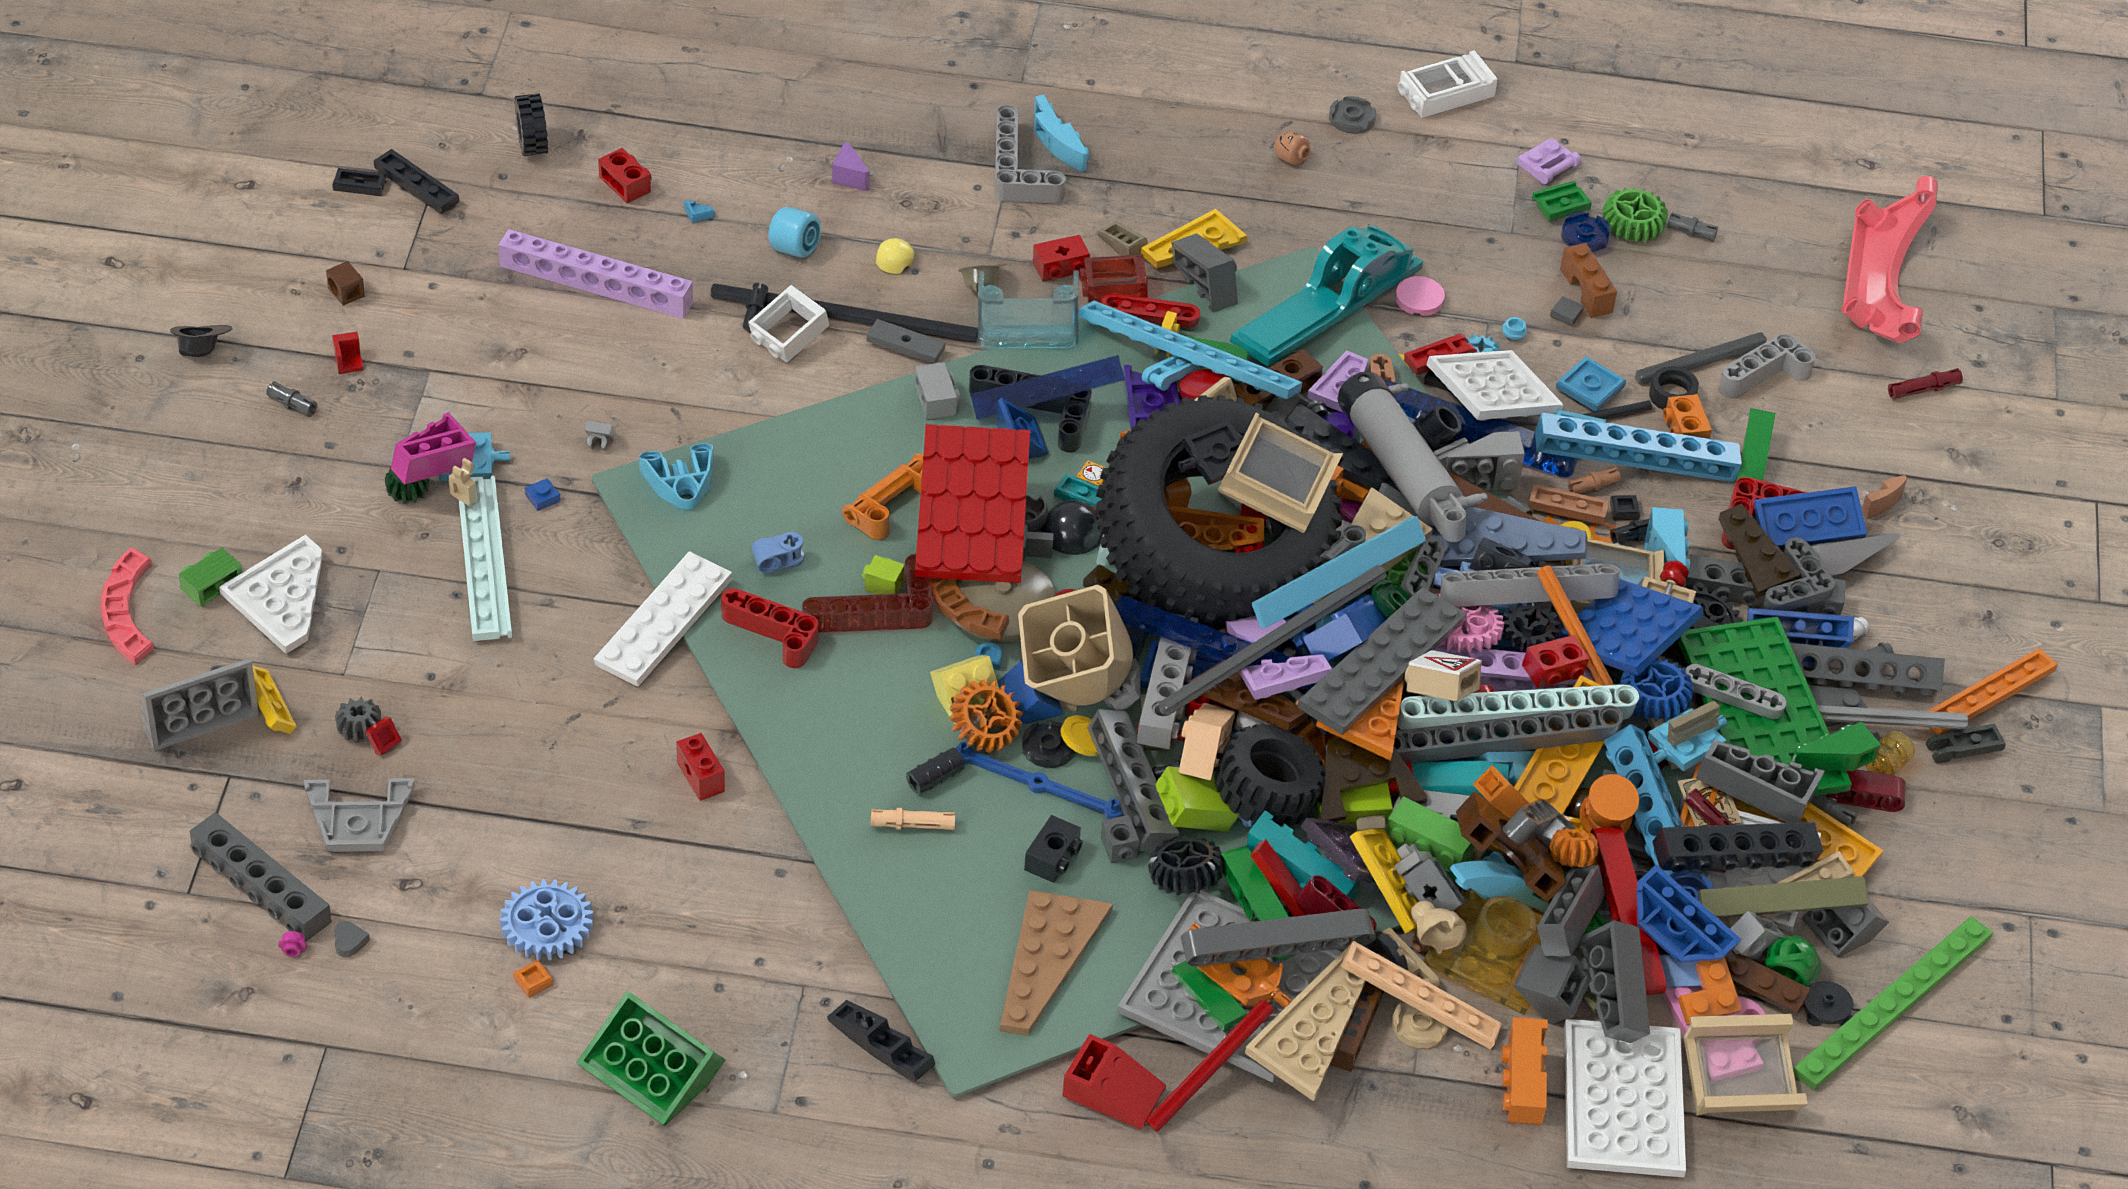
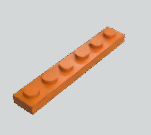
M2038 648L1928 711L1965 713L1969 721L2055 672L2058 664L2042 649ZM1930 727L1937 735L1946 734V732L1953 730V728Z

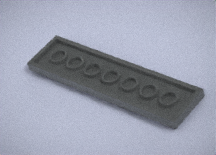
M1422 587L1370 634L1369 639L1358 645L1299 699L1298 708L1343 735L1405 678V672L1410 661L1431 650L1434 651L1465 622L1467 613Z

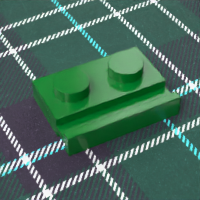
M1575 180L1533 192V202L1536 201L1538 203L1537 207L1548 221L1591 209V200L1580 187L1576 186L1577 182Z

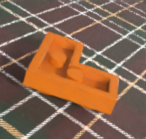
M1725 957L1722 960L1700 961L1695 964L1703 990L1681 995L1678 998L1686 1025H1690V1017L1727 1016L1739 1013L1742 1008Z

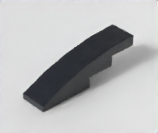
M844 1001L827 1016L828 1021L870 1055L914 1081L921 1078L935 1065L933 1055L912 1046L910 1037L890 1028L886 1018L851 1001Z

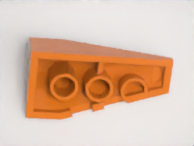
M1167 505L1172 517L1181 529L1194 540L1210 548L1221 551L1247 545H1257L1262 540L1264 542V519ZM1239 524H1244V530L1238 529ZM1254 525L1257 527V531L1249 533L1246 527ZM1237 535L1243 536L1242 540L1237 541Z

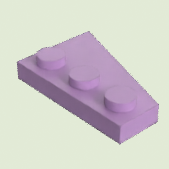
M1346 350L1308 390V399L1318 402L1322 401L1326 406L1343 412L1337 400L1339 389L1352 375L1367 371L1368 359Z

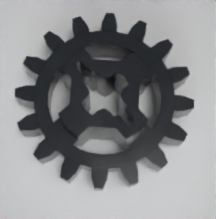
M1540 602L1536 606H1532V603H1527V606L1517 603L1516 609L1510 606L1508 613L1503 615L1504 639H1511L1510 645L1512 647L1517 644L1520 645V651H1524L1525 648L1557 640L1561 622L1557 621L1558 615L1550 614V607L1542 609V603Z

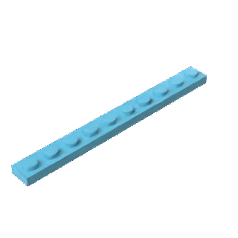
M1092 301L1080 307L1079 317L1088 320L1090 324L1101 325L1113 333L1126 335L1133 341L1149 344L1151 348L1164 350L1174 357L1187 359L1194 365L1212 369L1214 373L1225 374L1237 382L1250 384L1257 390L1273 393L1280 399H1288L1301 392V381L1097 301Z

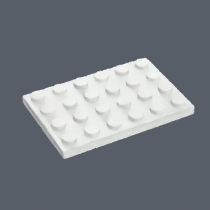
M1565 1020L1567 1168L1673 1177L1685 1176L1686 1158L1680 1028L1649 1026V1035L1628 1043L1605 1037L1601 1022Z

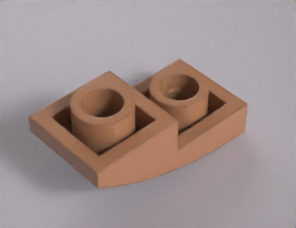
M1902 475L1896 478H1889L1882 482L1880 491L1866 494L1862 507L1863 516L1866 519L1874 517L1895 505L1903 495L1907 477Z

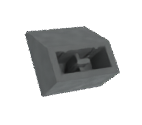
M1869 898L1867 906L1811 910L1803 916L1806 922L1838 957L1871 942L1889 923Z
M1536 944L1533 945L1513 987L1544 1019L1548 1020L1549 1024L1574 1017L1589 986L1591 976L1589 970L1584 969L1583 964L1576 956H1544L1542 946Z

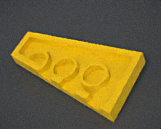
M1214 209L1141 248V256L1157 269L1173 264L1171 244L1173 241L1197 233L1218 249L1223 250L1247 243V235L1217 209Z

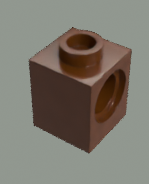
M349 261L326 270L328 289L343 306L365 297L363 278Z

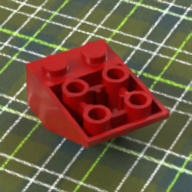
M1089 1034L1064 1075L1062 1096L1142 1130L1147 1122V1118L1151 1115L1166 1089V1084L1117 1045Z

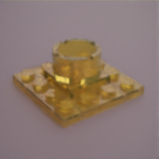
M1470 888L1469 891L1464 889L1462 894L1468 901V904L1457 911L1456 914L1466 924V938L1463 940L1462 945L1442 950L1441 954H1437L1436 949L1431 946L1423 962L1446 976L1525 1015L1530 1003L1513 986L1533 945H1541L1537 926L1543 916L1532 911L1526 904L1517 901L1515 898L1498 896L1485 900L1476 894L1473 889Z

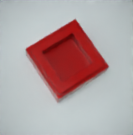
M384 717L365 731L376 755L384 754L402 741L391 717Z

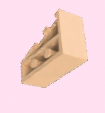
M1204 703L1198 710L1194 711L1193 715H1190L1189 720L1185 721L1182 730V737L1186 739L1178 773L1207 780L1212 779L1214 767H1217L1219 762L1216 755L1217 753H1223L1231 737L1235 710Z

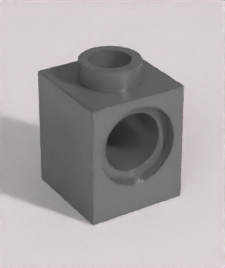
M1129 815L1103 820L1101 840L1110 862L1115 863L1138 858L1139 838Z

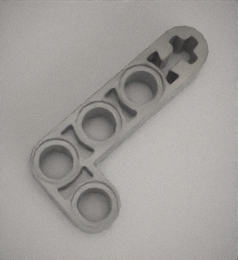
M1790 334L1777 335L1724 367L1719 392L1728 398L1738 397L1781 370L1795 380H1808L1811 376L1815 354Z

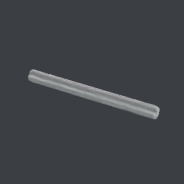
M1817 705L1824 722L1859 723L1862 721L1864 724L1966 729L1968 725V716L1965 713Z

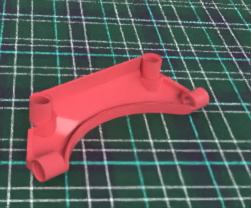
M1931 176L1920 177L1916 182L1914 193L1886 208L1880 209L1871 199H1866L1855 210L1845 294L1841 310L1859 328L1870 324L1869 329L1874 334L1899 344L1917 337L1921 332L1923 310L1902 303L1898 291V278L1903 259L1913 238L1936 205L1938 182Z

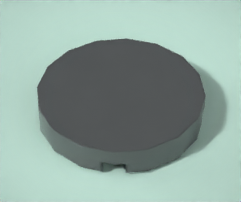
M1347 96L1343 100L1338 101L1337 99L1332 103L1329 120L1340 131L1353 134L1363 133L1374 126L1376 109H1373L1371 103L1366 99Z

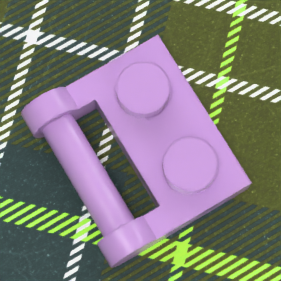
M1552 137L1520 155L1517 160V164L1543 184L1549 183L1553 180L1554 176L1570 167L1574 168L1582 162L1577 152H1570Z

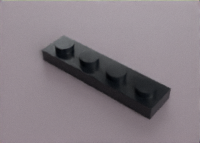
M390 149L374 160L375 169L386 174L391 180L442 214L459 203V194L393 149Z

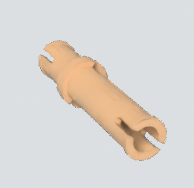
M871 808L870 826L895 827L896 830H901V828L954 830L955 812L902 810V808L881 810Z

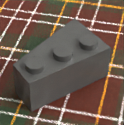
M1197 233L1171 242L1173 264L1188 283L1194 282L1199 288L1197 294L1200 298H1207L1210 302L1209 309L1212 313L1238 304L1235 275L1237 265L1233 258Z

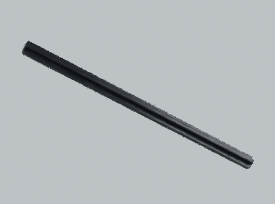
M714 283L711 288L712 298L740 303L749 302L752 289ZM767 292L763 306L766 307L780 294ZM813 300L826 310L828 318L873 325L879 319L917 333L977 342L979 337V328Z

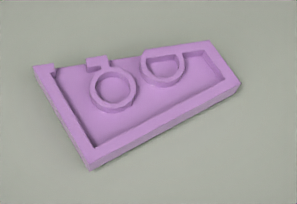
M1322 654L1291 657L1286 663H1272V659L1262 660V665L1246 666L1238 672L1256 700L1268 698L1271 695L1284 691H1292L1308 684L1318 683L1332 668Z

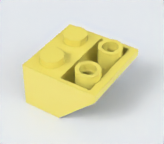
M978 655L930 672L937 698L949 717L953 714L950 711V706L955 703L953 698L956 694H960L962 687H968L974 681L978 684L981 680L985 679L988 686L992 681L996 680V686L999 688L990 656ZM973 699L969 701L968 705H982L985 699Z

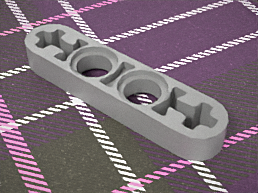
M1692 664L1686 668L1687 675L1691 676L1693 692L1769 719H1778L1784 713L1786 699L1778 692L1702 665ZM1697 676L1699 678L1698 680L1693 679V677ZM1722 683L1728 687V690L1721 691L1715 687V684ZM1744 692L1750 693L1754 699L1746 700L1740 694Z

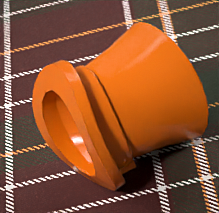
M1608 774L1599 777L1592 784L1589 796L1584 799L1580 806L1579 816L1583 829L1590 833L1592 828L1621 826L1625 835L1631 826L1632 815L1636 812L1639 805L1638 791L1632 782L1623 776Z

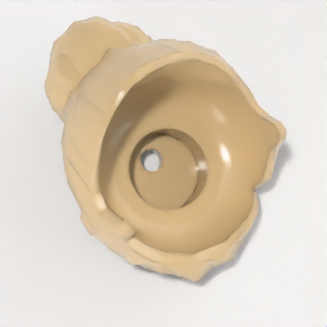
M1425 900L1416 903L1412 907L1411 916L1417 924V937L1421 944L1433 946L1437 954H1441L1442 950L1462 945L1463 940L1466 938V924L1455 912L1443 908H1435L1431 902Z

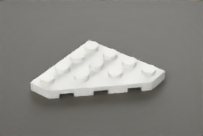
M304 535L219 587L220 594L287 654L308 641L323 557L322 549L308 536Z

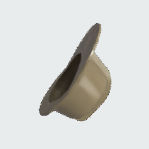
M1007 263L968 266L960 268L958 272L963 274L967 288L973 289L976 293L985 294L992 287L996 286L999 267L1007 265Z

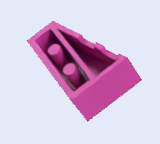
M447 412L443 414L440 421L436 423L432 421L427 424V428L422 432L416 431L395 444L391 470L404 484L453 471L454 466L461 469L464 458L472 462L476 442L454 417Z

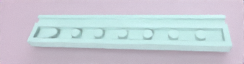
M491 476V479L471 477L476 482L477 501L468 506L459 500L472 639L473 641L500 639V636L508 635V638H512L495 476Z

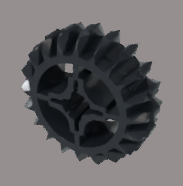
M1184 836L1183 839L1173 838L1171 842L1164 841L1163 846H1156L1155 851L1150 853L1148 869L1154 885H1157L1158 890H1165L1167 894L1175 892L1177 896L1181 893L1189 895L1192 892L1200 894V890H1210V885L1215 886L1218 884V880L1222 879L1223 867H1225L1224 858L1221 856L1220 847L1215 846L1213 841L1207 842L1206 838L1197 839L1196 836L1192 838Z

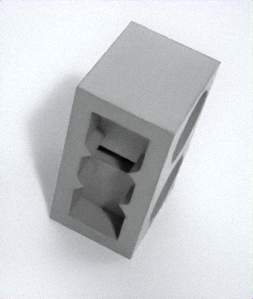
M1747 911L1730 928L1742 939L1732 950L1736 954L1745 955L1753 961L1758 960L1765 964L1769 946L1779 938L1786 937L1772 920Z

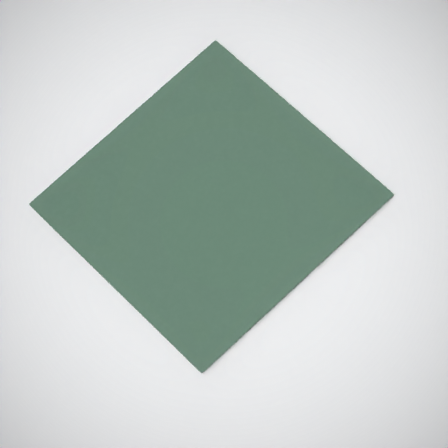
M1309 247L1237 270L1235 275L1238 304L1213 313L1209 309L1210 302L1207 298H1200L1197 294L1199 288L1195 284L1151 298L1190 303L1200 309L1198 325L1192 328L1180 327L1179 334L1231 343L1232 333L1298 293L1307 284L1320 252L1316 247ZM1337 280L1329 285L1328 288L1340 295L1344 283L1342 280ZM1362 307L1273 363L1276 364L1287 358L1290 354H1295L1304 349L1323 366V376L1346 350L1367 358L1368 368L1370 358L1373 355L1385 354L1392 360L1395 385L1403 383L1408 385L1407 391L1394 395V398L1408 417L1416 420L1421 414H1427L1438 406ZM1085 319L946 362L947 371H951L953 374V388L958 389L960 395V404H957L956 415L926 420L914 385L915 373H911L662 452V455L666 458L670 475L674 476L671 464H676V460H681L682 463L686 462L689 473H692L690 463L691 446L702 443L713 445V468L710 489L699 504L691 510H682L660 498L639 471V460L592 475L594 487L654 589L660 585L689 551L732 572L733 580L683 635V639L925 1052L933 1055L935 1060L933 1067L952 1097L962 1096L1077 1052L1089 1034L1103 1040H1108L1145 1026L1117 1013L1118 1005L1189 895L1181 893L1177 896L1175 892L1167 894L1165 890H1158L1157 885H1154L1148 869L1150 851L1138 850V858L1111 863L1101 840L1102 821L1107 820L1101 812L1048 792L1034 793L1024 783L970 763L965 764V768L954 774V776H950L943 780L942 783L932 786V789L916 794L910 788L906 779L907 772L916 768L917 765L927 762L928 759L936 757L940 752H945L952 747L956 748L961 742H965V745L968 742L965 738L958 740V736L961 734L960 731H952V727L955 724L949 721V715L937 698L930 672L974 657L977 647L990 641L982 640L969 634L948 619L940 611L932 597L929 578L915 577L921 495L919 492L908 487L883 505L889 510L890 532L886 538L881 540H874L855 526L850 525L844 519L841 510L846 504L851 505L855 502L861 493H864L896 470L901 464L906 465L915 454L920 453L923 455L926 424L997 428L998 402L978 399L969 393L970 370L976 365H987L1084 383L1092 389L1091 410L1080 448L1071 453L1064 452L1058 447L1059 422L1062 414L1017 406L1036 418L1048 450V454L1045 456L1028 459L1026 496L1030 495L1035 499L1042 496L1047 503L1049 511L1054 505L1065 501L1054 496V489L1066 473L1076 477L1087 461L1108 468L1107 458L1111 450L1115 451L1121 432L1130 430L1123 373L1124 365H1131L1132 371L1143 374L1146 368L1168 357H1166L1167 352L1159 349L1156 355L1154 354V348H1151L1149 344L1133 341L1126 335L1113 333L1108 328L1090 324ZM1248 355V361L1268 368L1251 355ZM1178 391L1179 404H1180V400H1181V399H1184V398H1182L1181 393ZM1328 406L1325 407L1328 414L1338 412V410ZM1353 425V438L1360 443L1364 439ZM1458 434L1454 442L1462 439L1463 437L1460 434ZM1203 476L1187 478L1192 491L1188 508L1240 515L1241 510L1217 491L1222 480L1208 485ZM1503 490L1486 491L1503 501L1508 497ZM684 494L680 496L681 498L686 500L693 498V496L689 494ZM1265 529L1263 548L1273 543V537L1269 535L1267 529ZM787 532H796L802 536L803 546L801 550L804 553V560L800 565L776 570L771 573L759 571L751 550L755 541L761 538L782 535ZM1100 544L1094 550L1079 555L1064 554L1052 549V558L1026 556L1025 552V562L1036 566L1046 574L1054 587L1055 595L1063 589H1074L1077 591L1086 588L1083 586V579L1099 565L1096 564ZM1236 548L1221 551L1235 553ZM875 555L905 564L904 583L895 600L865 591V579H862V573L865 565L870 564ZM1104 566L1116 574L1117 569L1115 567ZM732 588L740 589L814 616L818 620V643L807 662L800 668H789L782 660V642L725 622L721 615L722 593ZM1155 608L1151 609L1153 610L1151 629L1138 660L1141 673L1152 641L1160 642L1165 617L1162 619L1157 616L1159 611ZM1201 633L1199 646L1194 645L1193 648H1197V652L1213 655L1206 649L1203 633ZM1021 641L1012 643L990 642L997 644L1002 649L1000 671L994 670L997 681L1020 660L1023 661ZM1502 649L1503 651L1526 653V651ZM1262 656L1251 664L1262 665V660H1269L1273 656ZM1612 670L1615 674L1614 685H1620L1624 671ZM1140 687V695H1146L1148 689ZM1139 699L1130 708L1124 710L1127 711L1136 734L1141 718ZM1103 700L1090 705L1077 706L1076 711L1063 709V715L1023 724L1017 729L1019 734L1015 739H1012L1013 742L1009 746L1004 745V748L1000 751L994 749L991 753H987L983 747L980 752H976L975 744L971 745L976 753L1032 774L1036 772L1044 773L1051 781L1109 802L1112 798L1117 800L1099 755L1085 756L1075 752L1073 759L1066 765L1057 768H1044L1027 760L1022 750V737L1025 730L1032 724L1037 722L1042 724L1046 723V721L1064 723L1068 717L1073 715H1081L1092 719L1098 709L1113 710ZM1185 706L1182 719H1176V723H1180L1179 730H1183L1185 721L1189 720L1185 716ZM990 728L987 734H998L1003 731V728ZM1172 740V749L1145 751L1143 744L1142 748L1152 769L1153 767L1174 764L1176 760H1180L1185 742ZM1606 744L1586 775L1583 785L1581 784L1580 789H1590L1594 781L1601 777L1603 769L1616 772L1615 766L1607 758L1606 750L1608 749ZM1668 764L1661 771L1677 812L1682 795L1677 781L1692 779L1696 765L1682 771L1680 768L1671 770ZM1259 771L1270 779L1280 781L1278 778L1269 773ZM1035 781L1036 784L1042 783L1041 781ZM1399 794L1390 797L1393 808L1399 798ZM1316 802L1310 815L1303 822L1290 827L1294 830L1292 835L1305 844L1310 841L1317 846L1323 857H1333L1360 876L1358 894L1353 901L1362 909L1369 911V915L1375 920L1377 925L1374 932H1383L1389 927L1393 931L1401 928L1350 838L1352 834L1362 830H1357V828L1324 830V825H1321V819H1318ZM871 808L881 810L902 808V810L955 812L954 830L901 828V830H896L895 827H871ZM1051 815L1081 827L1080 839L1083 840L1079 853L1071 857L1066 873L1064 875L1060 874L1055 883L1024 870L1025 853ZM1239 818L1236 819L1228 832L1177 827L1179 832L1177 839H1183L1184 836L1186 838L1194 836L1197 839L1206 838L1207 842L1213 841L1215 846L1220 847V851L1223 853L1247 846L1248 832L1251 827H1245L1243 821ZM1487 848L1480 861L1486 856L1490 857V854L1494 851ZM1504 857L1507 864L1518 867L1515 862ZM1223 874L1222 879L1218 880L1217 885H1210V890H1202L1241 907ZM1462 888V894L1468 902L1480 898L1473 889L1470 888L1467 891ZM1029 890L1113 903L1112 912L1104 919L1100 930L1092 937L1086 951L1067 979L1063 980L1059 986V991L1054 998H1051L1045 1007V1012L1029 1036L1001 1032L1000 1024ZM1291 912L1287 914L1288 917H1294Z

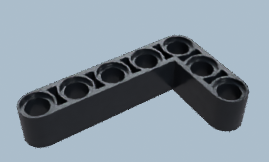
M976 365L971 368L969 377V393L971 396L998 402L1002 397L1016 406L1062 414L1058 431L1059 449L1071 453L1080 448L1091 410L1092 389L1090 386L1084 383L987 365Z

